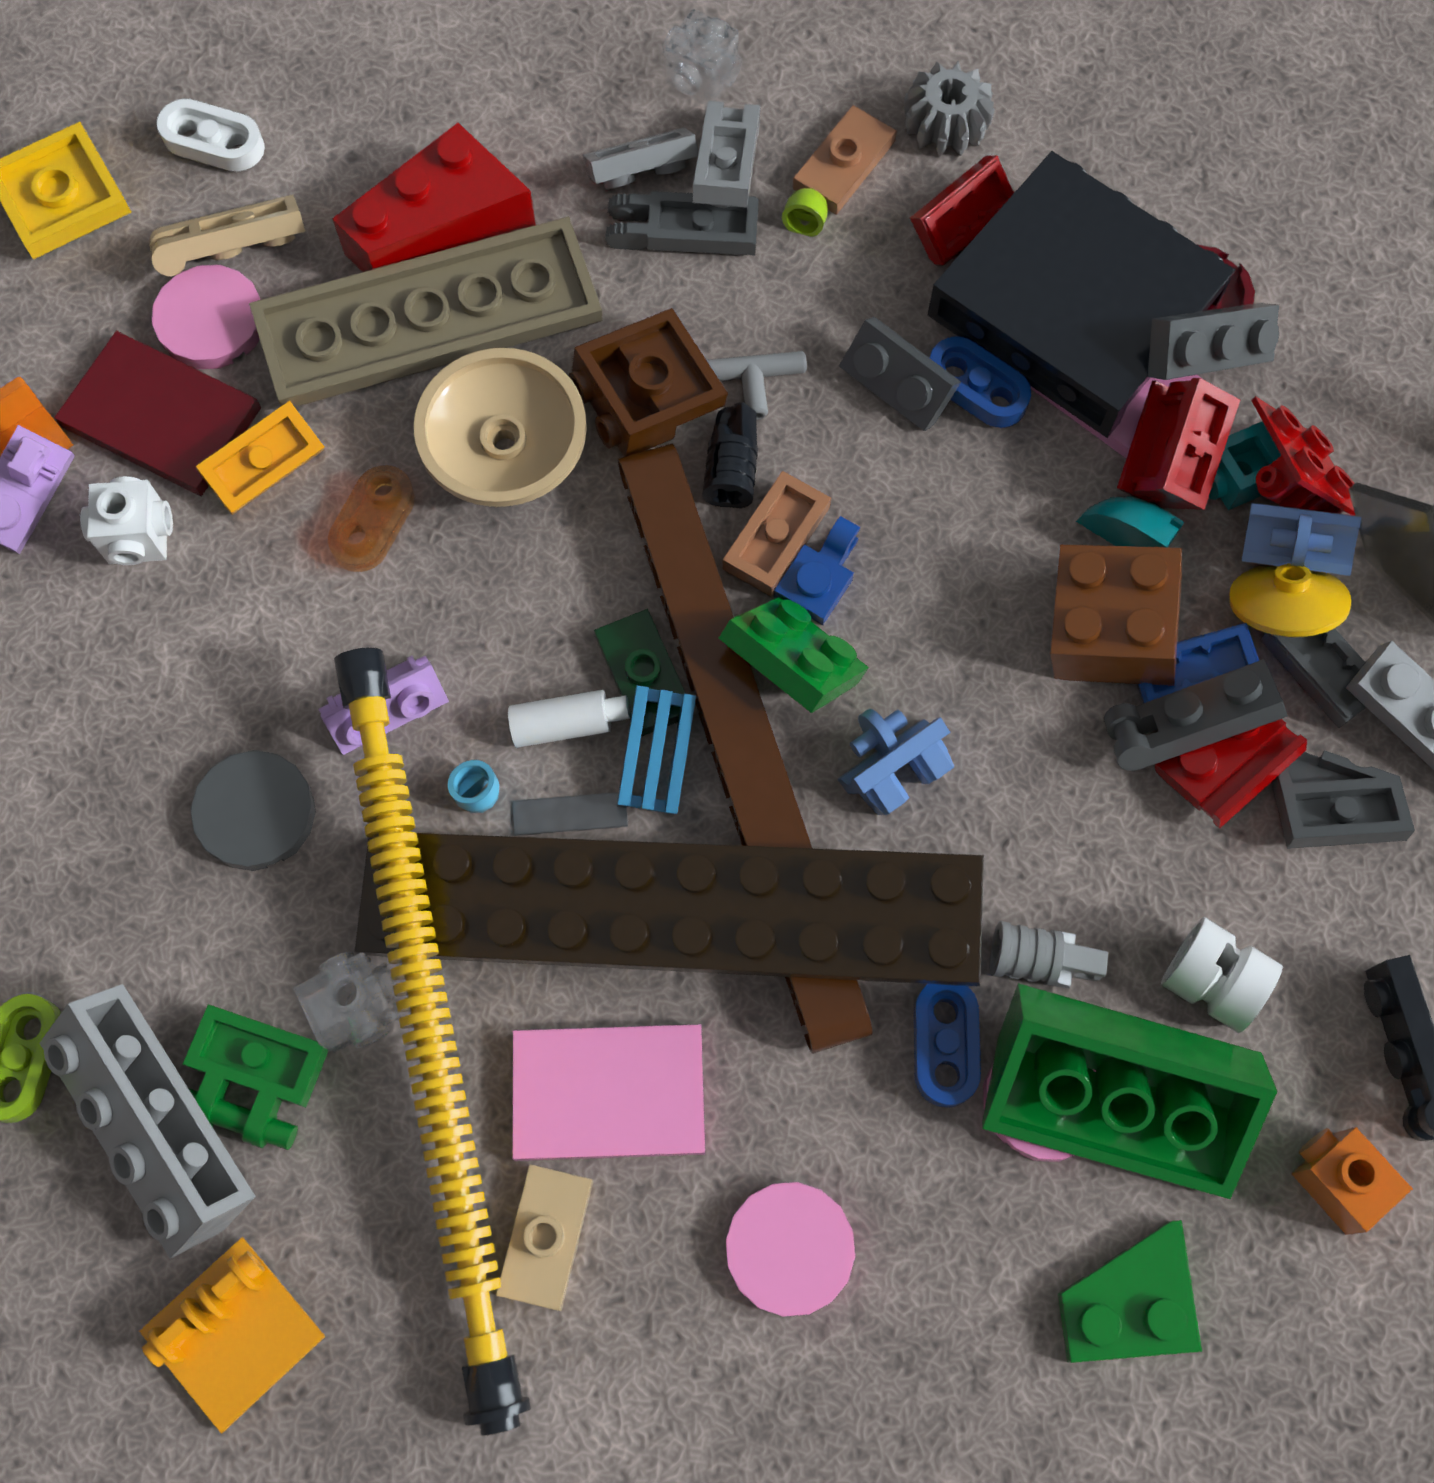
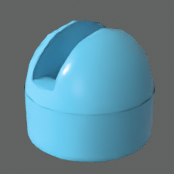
M469 760L461 763L452 771L448 779V791L460 808L470 813H483L492 808L498 800L499 781L487 763L480 760ZM488 783L487 787L481 793H479L482 790V788Z

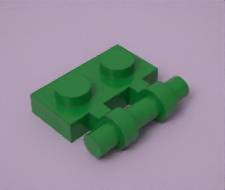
M208 1004L183 1065L205 1073L198 1091L188 1089L212 1127L216 1125L242 1134L243 1142L259 1148H264L268 1143L289 1150L295 1141L298 1126L277 1119V1112L282 1100L305 1108L307 1107L330 1047ZM230 1082L258 1091L252 1109L225 1101V1093Z

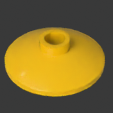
M1291 563L1280 566L1262 565L1242 573L1234 580L1230 587L1229 605L1233 613L1242 622L1247 623L1248 626L1277 636L1308 637L1326 633L1341 625L1349 615L1351 595L1347 587L1338 578L1329 573L1310 571L1305 566H1291Z

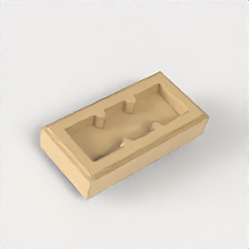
M529 1165L500 1278L501 1287L498 1288L496 1296L562 1311L592 1189V1179Z

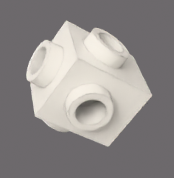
M117 477L112 479L110 483L89 484L88 506L82 507L80 514L81 529L85 540L91 541L108 564L136 565L142 562L167 560V536L172 534L173 529L172 512L169 503L160 499L148 480H140L134 477Z

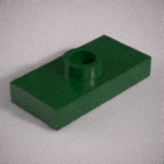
M648 609L594 629L595 638L621 696L627 695L631 713L637 685L654 690L673 691V693L686 694ZM646 703L641 737L653 732L658 703ZM670 705L667 726L678 722L680 707Z

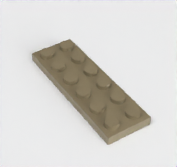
M569 216L249 303L279 404L282 406L290 400L294 407L447 365L476 351L491 348H508L602 321V308Z

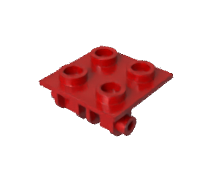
M1256 396L1252 398L1251 401L1281 453L1278 459L1270 465L1264 466L1257 473L1256 484L1259 493L1283 507L1338 514L1345 511L1350 515L1364 517L1352 497L1358 493L1357 487L1343 469L1339 466H1334L1329 457L1334 452V448L1325 434L1314 425H1311L1308 429L1303 427L1295 415L1283 405L1275 409Z

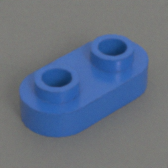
M949 337L935 345L930 354V359L945 370L948 367L955 366L964 372L962 376L956 377L961 383L950 399L982 422L993 427H1009L1015 425L1024 417L1031 399V387L1027 379L1020 372L972 340L964 337ZM993 397H1003L1008 401L1009 405L1006 407L997 406L992 403L991 399Z
M927 984L918 995L913 1010L915 1083L921 1095L931 1104L944 1108L955 1107L966 1102L976 1092L981 1079L979 1005L975 994L968 986ZM946 1002L952 1005L956 1013L955 1020L952 1023L945 1024L936 1019L933 1010L937 1003ZM947 1064L955 1069L957 1082L954 1086L945 1087L937 1082L935 1078L937 1066Z

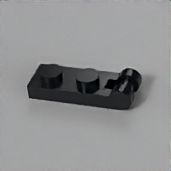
M1407 955L1385 960L1366 970L1368 980L1364 984V996L1370 1012L1375 1017L1381 1018L1388 1042L1384 1045L1385 1061L1392 1076L1396 1079H1401L1409 1103L1402 1117L1403 1127L1413 1139L1430 1141L1434 1140V1024L1411 956Z

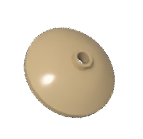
M515 348L480 350L465 355L447 365L425 388L418 402L414 417L416 447L420 459L430 476L437 484L455 497L483 506L504 507L519 505L535 500L550 492L574 469L586 440L587 427L584 404L579 391L570 377L550 360L538 354ZM501 439H511L514 441L513 446L509 449L500 450L495 447L496 443Z

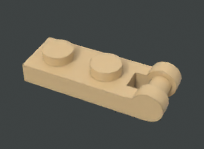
M289 195L160 227L154 230L149 238L152 265L162 275L175 276L184 269L186 261L210 256L213 260H224L240 254L242 247L262 242L268 247L287 244L295 239V234L306 232L294 195Z

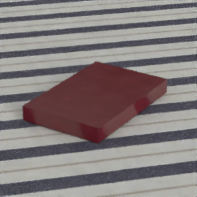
M116 330L54 419L60 427L202 497L209 485L196 470V466L244 433L260 411L261 406L256 398Z

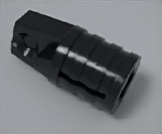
M740 402L717 412L711 440L708 442V456L706 458L702 496L707 503L713 506L741 509L753 502L756 460L758 458L756 411L744 402Z

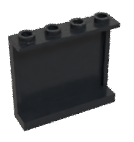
M1051 151L933 284L927 315L958 337L972 340L1020 372L1027 379L1031 387L1108 438L1120 424L1129 403L1150 379L1148 377L1152 318L1206 311L1211 304L1217 306L1233 277L1235 269L1224 263L1216 253L1204 250L1178 233L1168 222L1158 220L1132 203L1125 194L1112 190L1089 175L1079 164L1068 161L1054 151Z

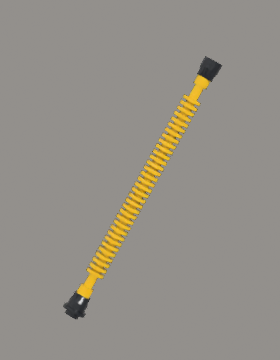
M358 648L337 655L334 658L343 708L350 710L353 730L360 731L365 757L355 762L353 767L355 775L360 776L356 779L357 789L362 792L359 795L360 805L367 807L361 811L363 821L369 823L364 826L366 837L373 838L367 842L369 853L376 854L370 858L372 869H381L373 873L374 883L383 885L376 889L377 899L382 901L389 900L378 905L380 915L393 916L381 921L384 932H396L384 937L385 945L387 948H399L387 953L389 964L402 963V965L390 969L392 980L405 979L404 982L393 986L395 996L408 995V998L396 1002L397 1011H411L410 1015L399 1018L401 1029L414 1028V1031L402 1035L403 1044H417L416 1048L405 1051L406 1061L420 1060V1064L408 1068L409 1077L423 1076V1081L411 1084L412 1094L426 1093V1098L414 1101L415 1111L429 1109V1115L417 1118L419 1128L432 1126V1132L420 1135L421 1144L435 1142L436 1147L435 1149L423 1152L424 1161L438 1159L439 1166L426 1169L427 1177L441 1176L442 1183L429 1186L431 1195L444 1193L445 1197L443 1201L432 1203L434 1212L447 1210L448 1217L435 1220L437 1230L448 1227L451 1230V1234L438 1237L440 1247L454 1246V1251L442 1254L443 1264L457 1262V1268L445 1271L446 1282L460 1280L461 1284L448 1289L449 1299L463 1297L470 1336L463 1338L468 1365L462 1366L469 1406V1411L463 1414L465 1425H479L481 1436L493 1435L521 1426L519 1414L530 1410L531 1405L529 1397H522L515 1354L507 1355L503 1328L496 1329L489 1291L500 1288L501 1281L500 1277L486 1278V1273L498 1270L497 1260L483 1262L482 1257L495 1252L493 1242L480 1245L479 1238L490 1236L492 1233L490 1225L477 1228L476 1224L478 1220L489 1218L487 1208L476 1211L473 1208L474 1203L485 1201L484 1191L473 1194L470 1192V1186L482 1184L481 1174L468 1177L466 1171L479 1167L477 1157L464 1160L463 1153L474 1151L476 1148L474 1140L461 1143L460 1138L461 1136L473 1133L471 1124L458 1126L457 1120L470 1117L468 1107L455 1109L454 1106L455 1103L467 1100L465 1090L455 1092L451 1090V1087L463 1084L462 1074L449 1075L448 1071L460 1067L458 1057H445V1054L457 1051L456 1041H442V1038L454 1035L453 1025H439V1022L451 1018L450 1009H436V1006L447 1003L448 998L446 992H433V990L445 986L443 975L430 976V974L442 970L441 960H427V958L439 954L438 944H424V942L435 939L436 934L434 927H422L432 923L433 918L431 911H420L428 908L430 902L428 895H418L427 891V886L424 879H416L424 875L422 864L415 863L421 859L420 849L413 847L418 844L417 833L409 832L416 827L414 817L408 816L413 811L411 802L406 801L410 797L408 786L403 785L407 782L406 773L404 770H401L404 767L403 757L399 754H389L384 727L390 724L386 699H390L391 694L384 654L378 648Z

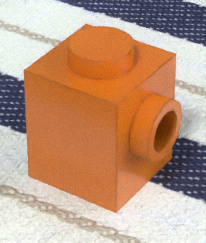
M1357 1127L1336 1132L1335 1134L1328 1128L1319 1132L1299 1150L1298 1153L1305 1161L1291 1173L1345 1235L1368 1232L1413 1190Z

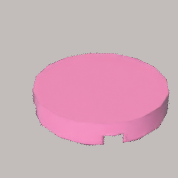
M221 265L196 266L177 274L161 288L153 304L152 325L162 347L174 359L196 369H220L233 364L232 359L239 357L243 352L247 355L256 347L260 338L249 303L261 299L254 284L239 271Z
M799 1182L771 1184L750 1195L734 1214L726 1238L727 1265L738 1290L759 1309L783 1317L809 1315L831 1303L848 1283L855 1260L853 1230L842 1208L822 1190Z

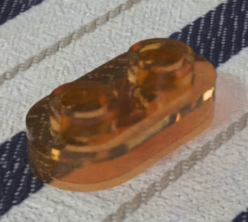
M379 465L367 470L357 481L328 534L330 551L341 567L353 572H364L378 566L386 557L415 502L414 489L404 471L391 465ZM388 485L393 487L387 495H375V491L381 486ZM357 532L366 534L361 542L356 544L348 543V539L352 534Z

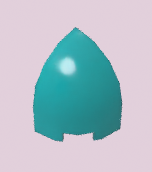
M1136 496L1110 497L1090 506L1076 521L1114 546L1169 547L1185 523L1157 504Z

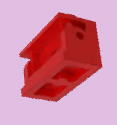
M1192 378L1191 381L1171 382L1169 387L1157 380H1152L1117 489L1166 509L1204 510L1240 399L1202 378Z

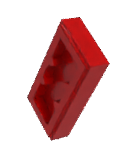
M986 155L910 217L929 259L935 265H944L966 247L1014 194L998 155Z

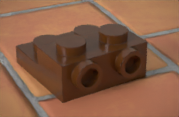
M673 308L574 347L572 372L568 376L579 391L583 404L590 402L598 414L595 424L603 444L609 449L618 446L624 457L649 450L674 439L677 426L722 408L726 404L728 392Z

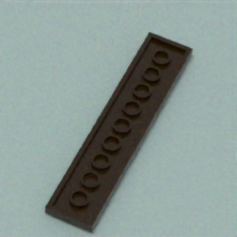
M417 833L418 844L413 846L419 848L421 853V859L415 863L422 864L424 875L416 879H424L427 886V891L418 895H428L430 902L428 908L420 911H431L433 918L432 923L422 927H434L436 934L435 939L424 942V944L437 943L439 954L427 959L980 986L984 855ZM367 845L354 952L360 955L388 957L387 953L399 948H387L385 945L384 937L396 932L383 931L381 921L393 916L380 915L378 905L389 900L382 901L377 899L376 889L383 885L374 883L373 873L381 869H372L370 858L376 854L369 853Z

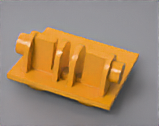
M241 1237L139 1330L147 1341L142 1347L145 1356L157 1367L165 1363L221 1434L326 1337L244 1237Z

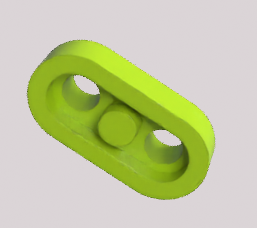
M34 994L17 995L7 1000L0 1007V1122L3 1123L22 1121L37 1110L42 1102L51 1074L40 1042L59 1017L61 1011L54 1003ZM38 1018L41 1022L39 1034L33 1039L26 1040L24 1036L25 1025L30 1020ZM17 1079L21 1085L20 1094L15 1100L6 1102L3 1095L4 1088L10 1081Z

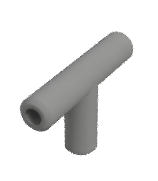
M803 351L707 360L720 381L742 379L744 403L756 411V420L763 419L768 414L764 377L803 374L807 370L806 354Z

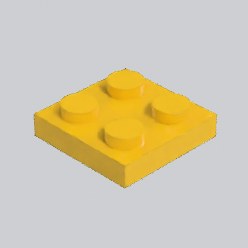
M80 121L0 158V202L33 260L132 213Z

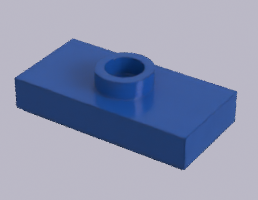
M1247 623L1177 642L1175 686L1152 685V683L1138 684L1143 703L1260 661Z

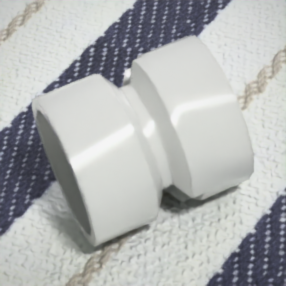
M1203 917L1180 946L1163 976L1161 985L1191 1004L1204 1000L1207 1002L1208 1015L1235 1032L1241 1033L1252 1023L1269 999L1281 976L1283 966L1253 946L1242 950L1236 948V937Z

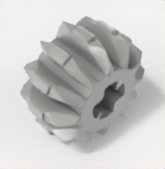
M936 61L930 73L918 71L917 77L913 80L912 87L909 88V92L905 95L903 109L906 116L907 134H918L919 149L930 145L932 142L935 143L939 157L946 150L947 146L950 145L960 156L967 149L968 143L979 146L980 141L985 136L988 125L992 124L995 110L993 108L994 102L991 101L993 95L991 84L980 82L978 69L968 73L963 72L959 61L951 69L947 70Z

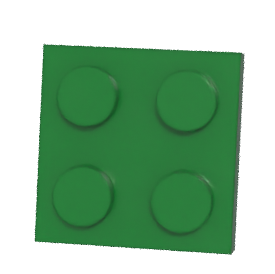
M781 597L730 619L718 638L810 713L815 712L855 687L869 669L867 665L857 658L855 649L849 643L839 637L826 634L811 622V615L805 608L796 602L784 600Z

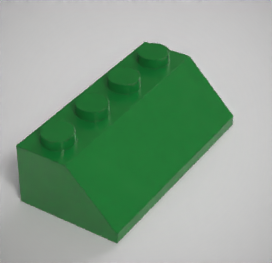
M1018 983L998 1036L982 1119V1128L1231 1200L1278 1091L1262 1052Z

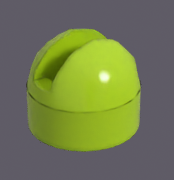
M801 188L793 192L787 200L782 213L784 226L790 232L810 237L818 235L822 231L827 218L826 199L813 188ZM800 220L808 221L810 223L804 226L801 224Z

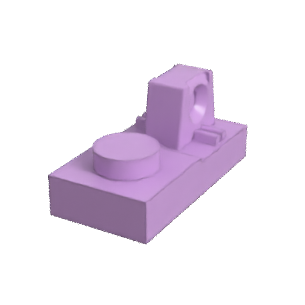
M20 425L17 426L0 456V545L18 554L21 553L75 457L71 451Z

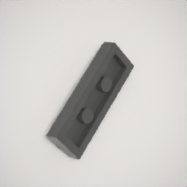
M1255 303L1152 318L1148 377L1169 380L1274 361L1275 347L1279 339V305Z

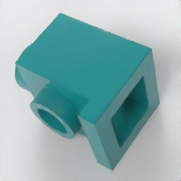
M1263 421L1233 433L1228 437L1209 494V498L1212 500L1221 498L1228 511L1262 496L1257 489L1256 475L1261 468L1270 465L1281 456Z

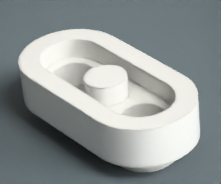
M180 99L166 105L158 115L157 129L167 149L175 155L229 171L247 170L256 165L263 156L264 141L259 128L252 118L244 114L192 99ZM187 131H196L193 135L189 137L182 136ZM242 144V146L239 148L231 149L236 145Z

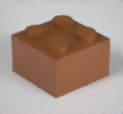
M1060 544L1050 652L1054 679L1126 684L1152 683V685L1175 686L1182 582V548Z

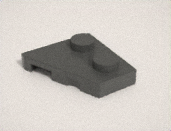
M1324 750L1322 755L1318 757L1304 752L1271 782L1287 849L1407 841L1415 831L1400 776L1372 766H1357L1348 758Z

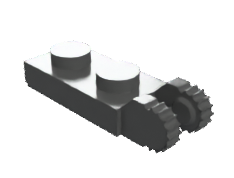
M651 191V194L630 193L629 195L617 193V195H612V198H609V216L617 220L645 221L649 219L648 223L627 222L624 224L622 222H615V224H610L605 235L606 245H610V248L642 250L648 247V250L756 255L759 198L749 196L747 208L734 206L720 208L711 204L693 203V193Z

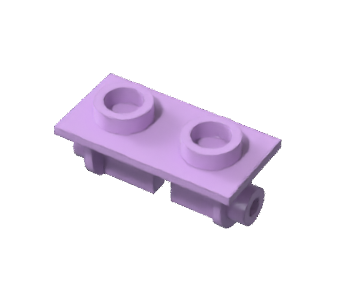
M410 656L406 661L387 670L391 698L386 699L390 724L384 727L385 734L416 718L423 717L431 710L449 702L426 656L417 660ZM341 694L327 697L326 699L329 704L319 708L321 718L342 755L362 746L360 731L353 730L350 710L343 708Z

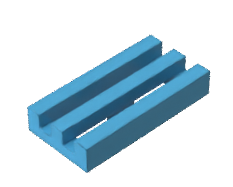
M636 686L617 805L670 814L678 813L696 695L673 693V691L649 689V687ZM653 702L658 703L642 797L632 795L646 703ZM671 705L680 707L666 800H660L655 798Z

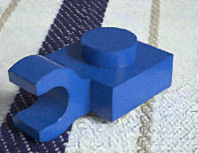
M840 516L830 530L820 552L804 544L775 588L774 597H781L784 600L798 603L809 612L813 620L824 625L853 581L854 572L842 565L859 541L856 535L860 531V527Z

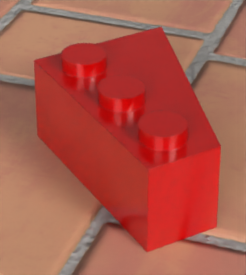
M456 123L332 218L344 255L362 272L536 225L530 189L459 123Z

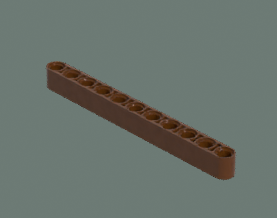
M671 443L618 458L624 489H629L630 496H627L640 538H645L646 545L643 547L657 589H662L661 602L674 640L678 639L680 644L677 650L691 692H696L695 705L708 745L713 744L715 751L711 752L726 799L731 798L732 806H729L741 845L812 848L751 666L718 639L729 620L734 617L674 444ZM785 977L801 1026L806 1025L808 1033L804 1034V1037L812 1054L872 1035L869 1013L858 980Z

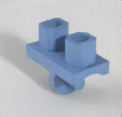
M1252 503L1242 561L1273 566L1291 563V566H1305L1310 571L1351 576L1355 546L1362 517Z
M869 708L858 716L863 734L850 742V747L858 757H862L873 748L877 751L839 777L838 781L848 794H860L862 799L877 815H888L910 798L894 774L902 766L909 763L922 784H929L954 768L948 750L941 740L951 732L942 718L939 717L930 723L925 719L920 720L896 737L894 733L908 724L904 714L900 710H896L883 719L876 711Z

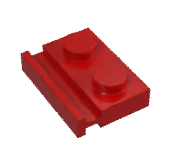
M1279 719L1156 763L1155 771L1197 810L1200 811L1202 809L1213 819V823L1220 829L1306 751L1307 739L1301 734L1299 736L1294 734L1286 727V722Z

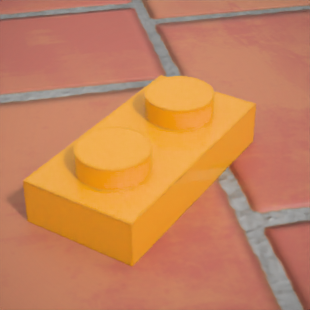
M289 400L196 466V470L230 514L233 515L321 453L325 447Z

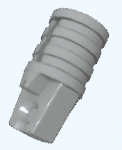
M999 921L992 940L990 974L995 977H1003L1004 975L1012 979L1021 978L1035 983L1039 981L1043 985L1069 989L1071 987V978L1098 981L1105 977L1108 952L1075 945L1076 934L1057 930L1048 932L1041 928L1031 929L1028 926H1013L1010 922Z

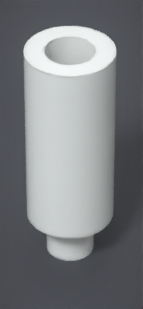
M604 690L510 705L508 708L509 727L516 748L611 732V722L631 719L627 695L607 699Z

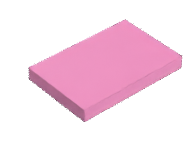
M701 1025L513 1031L514 1161L705 1155Z

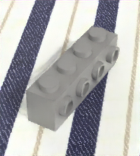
M121 984L68 1003L40 1042L44 1050L46 1063L55 1075L60 1076L76 1103L80 1120L88 1129L94 1132L109 1157L110 1167L114 1176L120 1183L126 1185L143 1213V1221L149 1234L154 1239L160 1241L171 1259L225 1230L256 1196L125 986Z

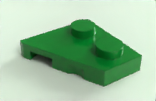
M1182 1220L1166 1222L1157 1228L1158 1230L1129 1249H1125L1088 1276L1079 1279L1058 1293L1068 1363L1202 1352Z

